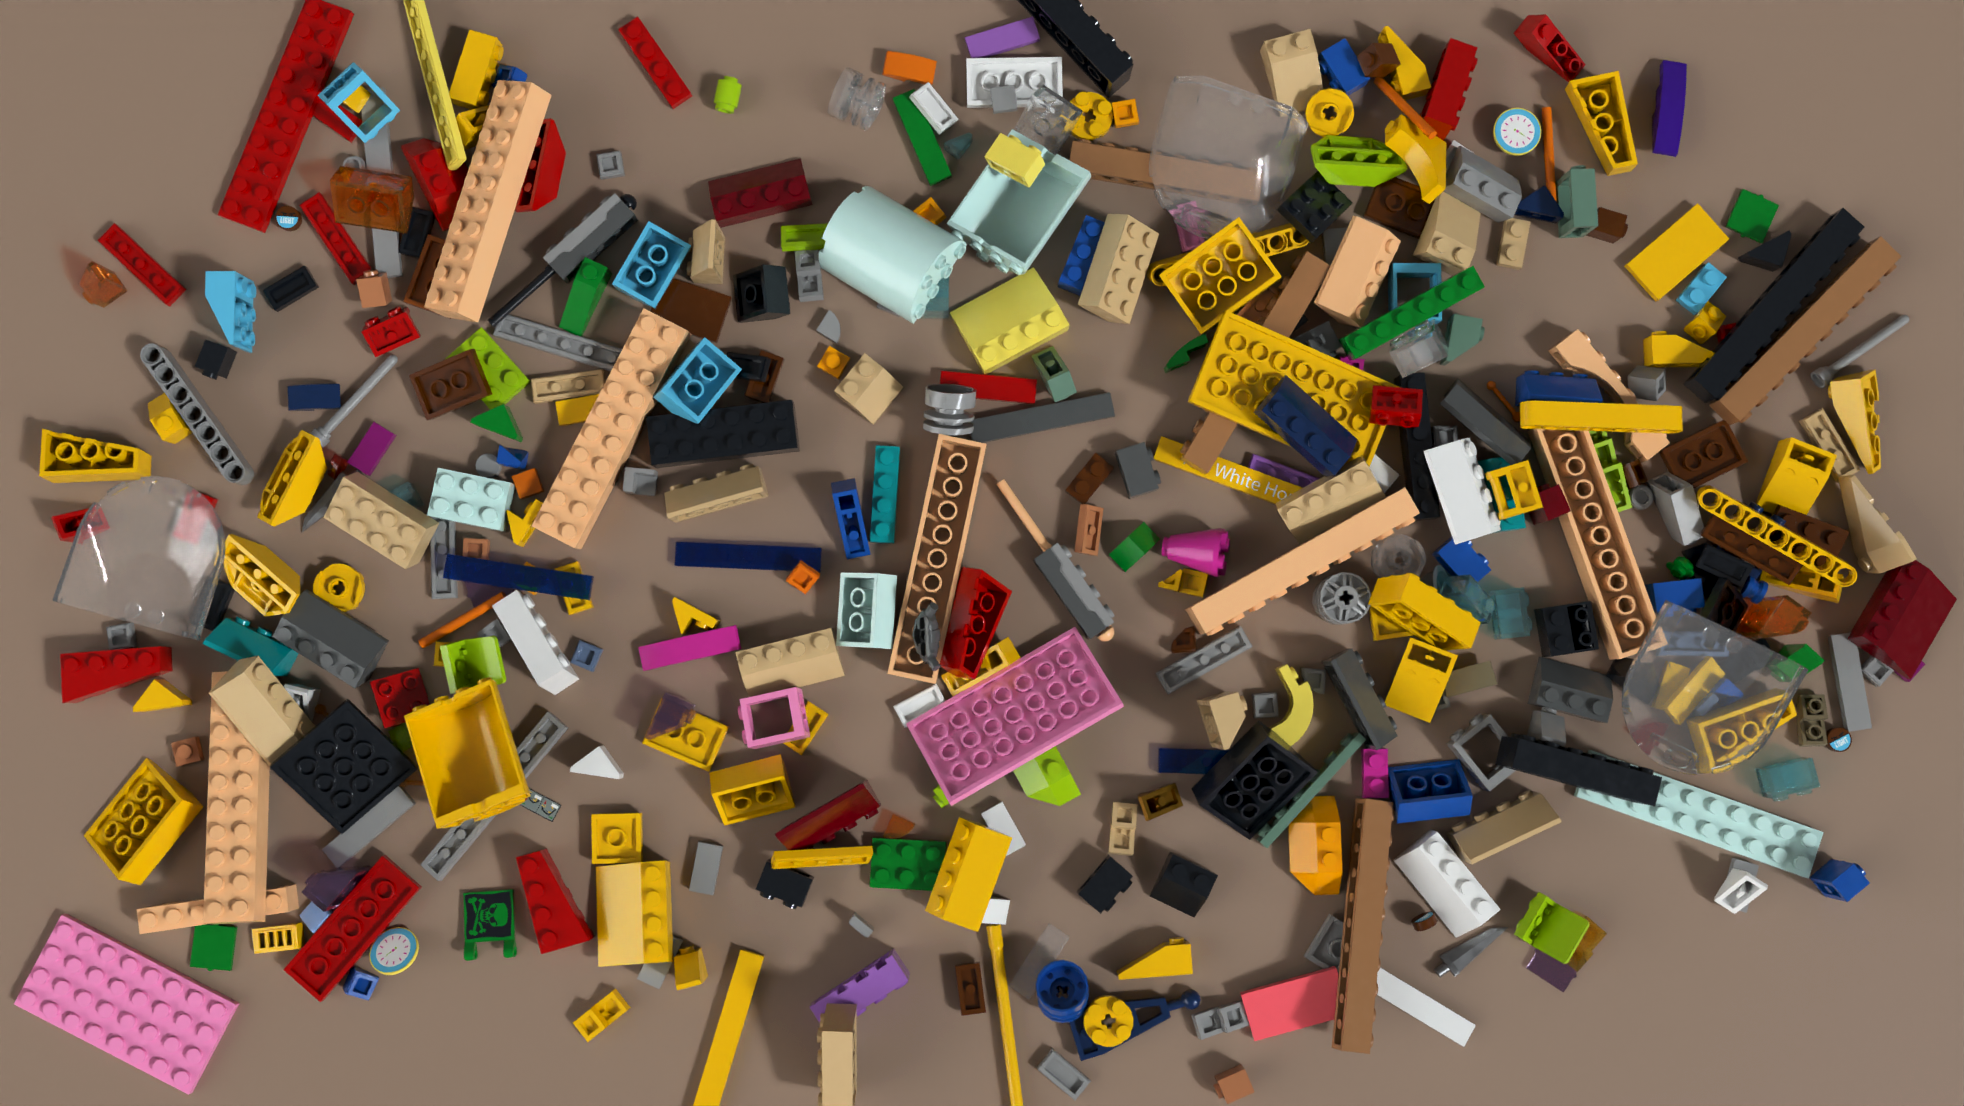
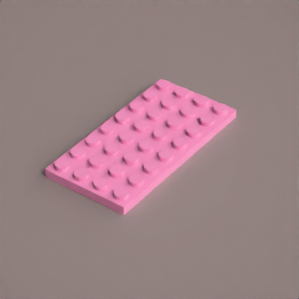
M1073 627L1019 658L1009 666L906 723L949 804L952 806L1121 709L1124 705L1077 628Z
M62 914L14 1005L189 1095L193 1093L239 1002L68 914Z

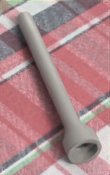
M1901 315L1829 367L1824 366L1814 370L1810 374L1814 384L1819 388L1826 387L1833 380L1834 374L1907 324L1909 317Z
M390 355L323 427L320 426L318 429L314 428L310 434L320 439L322 448L330 442L329 438L332 436L330 433L397 363V356Z

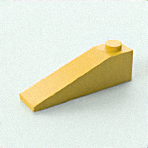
M1876 369L1837 377L1830 381L1828 386L1829 398L1832 399L1833 406L1868 474H1874L1881 468L1880 438L1878 435H1875L1878 423H1880L1879 415H1876L1874 412V401H1879Z

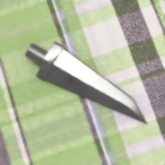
M357 468L351 473L353 474L355 472H359L363 475V473ZM343 471L307 513L302 532L325 515L342 478L347 476Z
M1508 927L1490 928L1439 956L1443 963L1435 968L1434 971L1440 978L1449 971L1454 977L1457 976Z

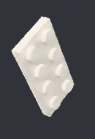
M1062 57L966 58L967 108H993L991 88L1011 85L1015 86L1017 107L1063 106Z

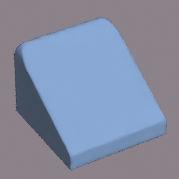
M316 896L299 916L309 930L315 933L334 911Z

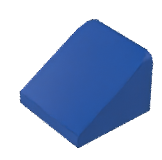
M500 64L492 87L495 88L498 80L525 82L527 74L517 67Z
M353 966L343 985V990L347 995L369 1001L379 977Z

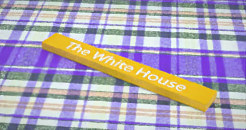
M1163 436L1160 437L1154 454L1155 461L1275 505L1277 502L1303 488L1217 457L1209 473L1204 475L1180 460L1183 455L1180 453V450L1184 444Z

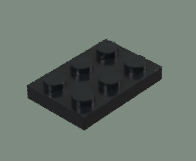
M1317 171L1285 200L1277 211L1312 244L1353 202L1334 184H1329L1320 172Z

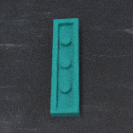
M876 445L870 542L894 544L900 447Z

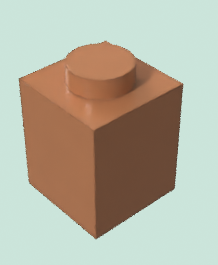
M377 269L363 271V275L356 279L362 308L386 306L392 301L387 272L378 273Z
M1242 1064L1214 1076L1217 1081L1213 1085L1219 1099L1224 1097L1227 1104L1255 1092Z

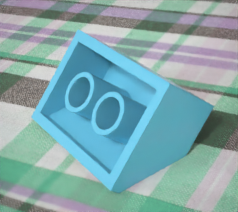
M648 221L612 285L615 289L634 300L655 309L689 252L691 245Z
M704 337L694 346L653 397L671 413L698 424L742 369Z

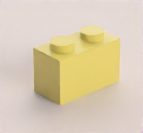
M1002 133L998 135L984 156L992 169L1030 188L1045 165L1039 149L1032 145L1027 147L1017 137L1013 135L1008 137Z

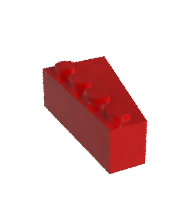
M961 567L940 661L941 667L952 675L975 680L1012 593L1010 589L982 569Z

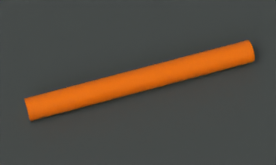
M1375 78L1374 84L1429 139H1433L1437 135V132L1383 78Z
M1543 107L1541 110L1546 187L1557 201L1551 107Z
M500 592L418 640L422 648L429 646L493 608L492 605L506 597L505 593Z

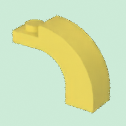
M1283 664L1275 670L1288 693L1289 708L1284 718L1269 728L1277 733L1287 744L1292 746L1304 735L1311 722L1314 707L1313 695L1308 681L1298 684L1297 680L1299 677L1292 666L1289 668L1288 664Z

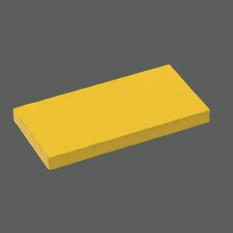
M1697 203L1624 267L1653 300L1657 302L1725 244L1729 238Z

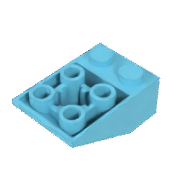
M206 271L205 297L229 344L252 353V346L255 345L253 322L256 319V312L253 308V298L256 297L254 281L236 271Z

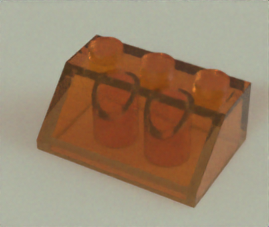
M344 166L338 168L330 179L335 223L400 233L408 232L414 201L412 177Z
M1788 595L1765 597L1760 603H1753L1743 616L1732 640L1769 638L1801 632L1807 627L1809 623L1807 619L1812 613Z

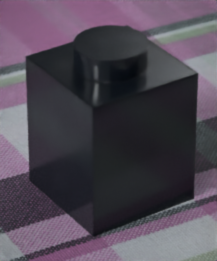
M205 339L195 367L202 369V375L217 380V377L220 376L227 379L237 352Z

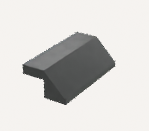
M1455 380L1443 395L1444 399L1440 404L1510 465L1521 462L1531 449V441L1461 380Z

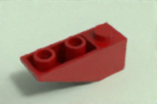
M1546 14L1528 15L1514 32V35L1526 50L1567 82L1574 80L1586 65Z

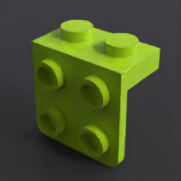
M496 636L461 639L440 646L450 694H455L457 689L463 687L471 688L476 686L477 681L488 677L496 681L497 685L506 682L505 670Z
M1538 892L1536 897L1530 901L1529 909L1524 918L1518 922L1514 935L1557 961L1567 964L1590 924L1585 918Z

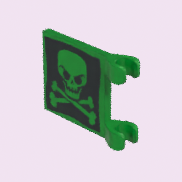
M514 889L463 893L464 960L477 959L476 942L504 940L503 956L505 958L515 957L517 955V946L515 940Z

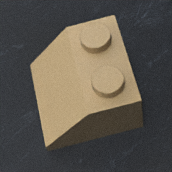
M864 353L834 392L840 399L874 425L904 387L881 365Z

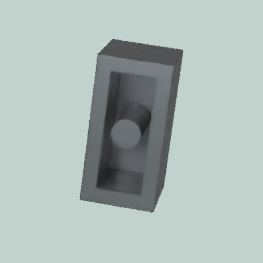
M1145 442L1116 450L1115 456L1129 499L1159 489L1158 484H1161V479L1158 471H1153L1151 461H1154L1151 448L1146 447Z

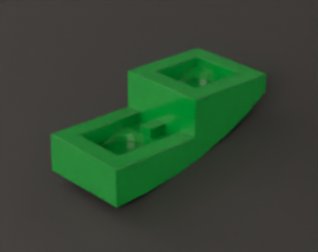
M1204 333L1182 346L1164 367L1165 373L1187 365L1190 361L1189 353L1206 347L1209 343L1206 334Z

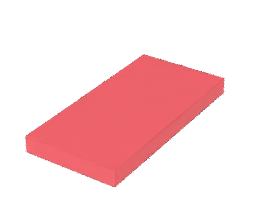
M1336 966L1240 992L1254 1041L1334 1020L1339 976Z

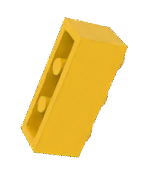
M469 29L449 91L451 102L454 105L471 110L487 105L489 101L488 90L490 84H493L496 78L495 68L497 62L502 59L504 52L503 45L497 37Z

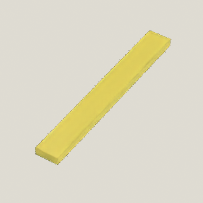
M403 0L448 170H457L467 158L425 1Z

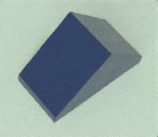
M1544 185L1521 200L1514 215L1556 224L1563 218L1564 212Z

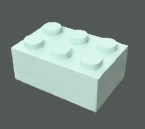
M437 468L427 516L506 532L508 524L506 510H511L516 487L514 484L506 481Z
M841 572L836 646L893 649L897 575Z

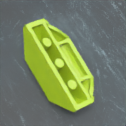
M1326 135L1310 147L1314 166L1329 184L1375 187L1407 170L1406 163L1398 154L1386 146L1385 143L1373 138Z
M1056 746L1013 770L1027 797L1061 806L1081 795Z

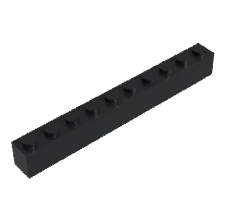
M1844 208L1830 215L1713 349L1712 352L1715 354L1710 359L1707 358L1685 381L1684 385L1704 403L1714 399L1718 401L1727 392L1725 387L1729 383H1734L1742 375L1740 370L1744 366L1750 365L1757 358L1755 353L1759 348L1763 349L1771 342V334L1774 331L1778 332L1787 323L1785 318L1789 314H1794L1802 306L1800 301L1804 297H1809L1816 290L1815 284L1818 280L1822 281L1830 274L1831 270L1829 268L1833 263L1837 264L1846 255L1844 250L1847 247H1852L1861 238L1858 234L1865 226Z

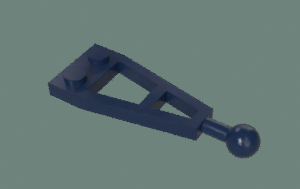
M1189 989L1180 998L1167 1002L1165 997L1125 1000L1124 1002L1130 1008L1133 1015V1028L1130 1037L1121 1044L1171 1017L1169 1011L1182 1007L1189 1010L1197 1008L1201 1001L1199 993ZM1159 1006L1161 1013L1139 1024L1135 1008ZM1084 1013L1081 1017L1069 1022L1081 1061L1105 1054L1121 1045L1104 1047L1094 1043L1084 1029Z

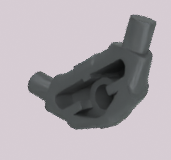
M931 602L927 608H923L915 619L912 634L916 652L920 655L924 664H928L932 671H936L941 667L936 659L941 636L935 616L939 607L934 602Z

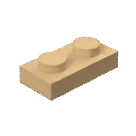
M1515 218L1504 221L1496 262L1497 266L1517 270L1522 268L1530 221Z

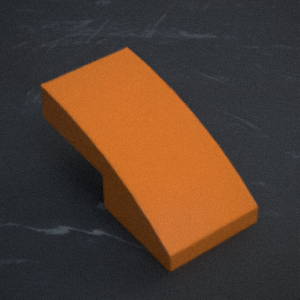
M887 51L882 75L903 82L910 80L924 85L929 82L932 85L937 61L916 55Z

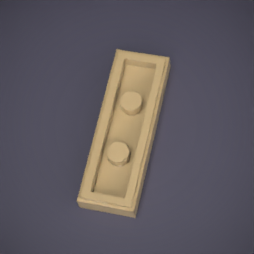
M604 370L530 379L533 403L539 404L600 394L605 384Z
M1823 408L1799 420V423L1815 447L1837 455L1831 470V475L1836 483L1839 482V477L1853 475L1860 471L1859 466Z

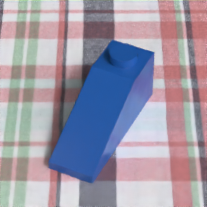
M855 478L831 483L832 496L846 558L852 559L871 555Z

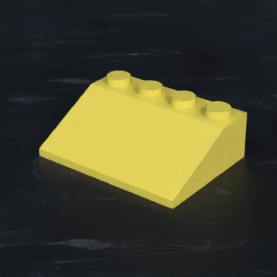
M1034 267L1027 270L1024 275H1018L950 312L952 319L984 375L1068 331L1070 326L1058 303Z

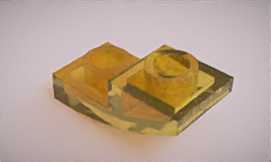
M1587 916L1584 918L1589 921V928L1567 963L1576 972L1593 955L1591 951L1607 934Z

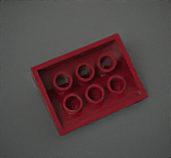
M1914 560L1886 571L1847 639L1909 680L1916 672L1957 598L1929 568Z
M865 780L775 833V836L788 850L814 849L813 845L822 841L824 845L836 838L834 833L843 828L846 832L857 826L856 820L864 816L867 820L878 814L877 808L881 806V803L868 780Z

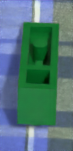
M584 258L574 279L559 328L574 335L583 336L611 278L612 272L608 267L589 258Z

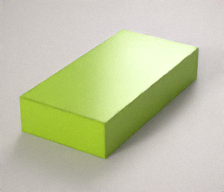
M828 223L781 226L782 252L823 249L826 241L822 237Z

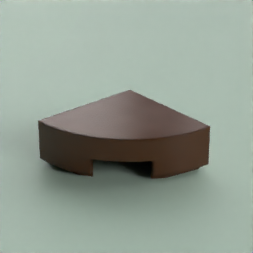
M1195 626L1185 628L1173 640L1171 645L1172 654L1196 652Z

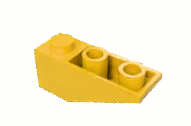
M1385 26L1378 37V43H1392L1401 63L1390 73L1392 78L1391 87L1404 100L1426 95L1431 89L1425 64L1389 26Z

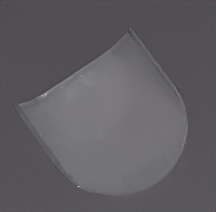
M1204 75L1174 76L1169 86L1149 159V174L1155 187V196L1163 209L1166 208L1175 218L1173 220L1175 223L1199 237L1211 238L1238 217H1240L1250 233L1253 234L1278 213L1277 209L1286 200L1309 123L1292 106Z
M147 476L140 477L139 480L129 483L122 482L106 491L108 494L98 503L94 502L81 520L53 601L200 641L225 558L224 530L217 512L200 492L172 478Z
M1665 600L1626 674L1622 690L1624 720L1636 744L1658 764L1670 770L1690 775L1722 773L1734 769L1733 766L1745 759H1751L1766 744L1807 674L1808 669L1685 607Z

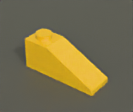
M1666 331L1652 332L1651 336L1643 339L1644 366L1699 367L1707 358L1710 359L1715 354L1678 335H1667Z
M1802 566L1790 585L1763 570L1760 581L1763 580L1768 585L1834 603H1839L1843 588L1805 566ZM1837 573L1838 579L1844 578L1843 574Z
M1007 637L988 648L975 680L956 677L949 672L942 674L941 677L952 696H955L1009 666L1021 657L1010 638Z
M1183 937L1169 938V942H1163L1117 970V977L1119 980L1193 974L1191 944L1188 941H1184Z

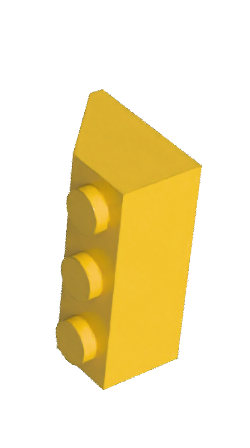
M781 754L709 772L711 794L724 826L795 808L788 773Z

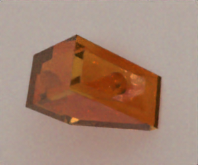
M93 261L87 265L79 283L84 290L82 293L84 298L90 304H96L103 308L127 292V289L115 272Z

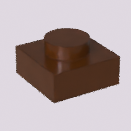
M1639 459L1622 465L1626 483L1630 488L1648 482Z

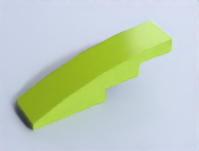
M1589 431L1618 512L1632 508L1622 463L1617 461L1612 438L1608 437L1605 431Z

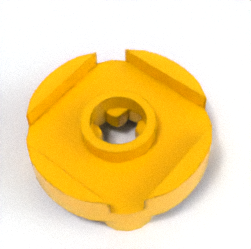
M1320 89L1309 99L1306 106L1305 114L1309 127L1314 133L1322 137L1326 135L1336 136L1345 132L1350 127L1354 118L1352 100L1340 89ZM1330 106H1333L1334 112L1337 113L1336 116L1326 119V114L1323 112L1324 108L1328 109Z
M1094 92L1078 93L1069 102L1065 112L1067 127L1070 133L1077 139L1094 141V139L1103 137L1109 131L1113 120L1111 103L1102 95ZM1091 111L1096 118L1086 122L1085 116L1082 114Z
M332 564L323 571H320L315 577L313 593L339 610L347 612L356 609L363 599L365 593L364 577L352 566ZM341 581L345 590L340 595H337V590H333V587Z
M1102 995L1095 998L1087 1010H1085L1083 1025L1087 1035L1094 1043L1104 1047H1113L1130 1037L1133 1028V1015L1123 1000L1113 995ZM1110 1014L1111 1018H1115V1022L1112 1023L1111 1027L1107 1028L1106 1024L1101 1023V1020L1105 1019V1015Z

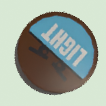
M283 206L277 211L275 220L277 225L283 230L295 231L302 224V215L292 206Z
M1834 727L1826 732L1828 743L1826 747L1829 750L1844 752L1851 746L1852 737L1846 729Z
M1432 911L1419 914L1411 920L1416 931L1430 929L1438 922L1435 913Z

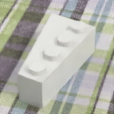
M515 590L492 605L537 684L556 695L579 680V677L570 665L567 657L562 653L555 637L547 630L544 618L534 610L535 603L528 594L524 595L520 591Z

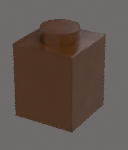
M1372 43L1357 56L1365 77L1384 78L1401 65L1392 43Z
M1599 207L1597 209L1598 227L1586 235L1613 244L1625 236L1628 229V224H1626L1628 215Z

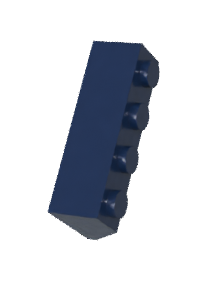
M1287 375L1282 377L1254 411L1261 420L1325 477L1337 474L1350 458L1358 440Z

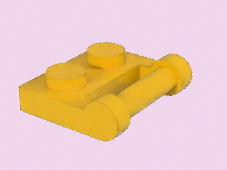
M1529 460L1485 473L1486 480L1490 481L1497 503L1499 521L1543 508ZM1506 475L1516 508H1508L1499 477Z

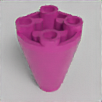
M1217 528L1164 537L1162 556L1214 577L1225 576L1227 562L1224 561V552L1228 553L1230 548L1228 531Z

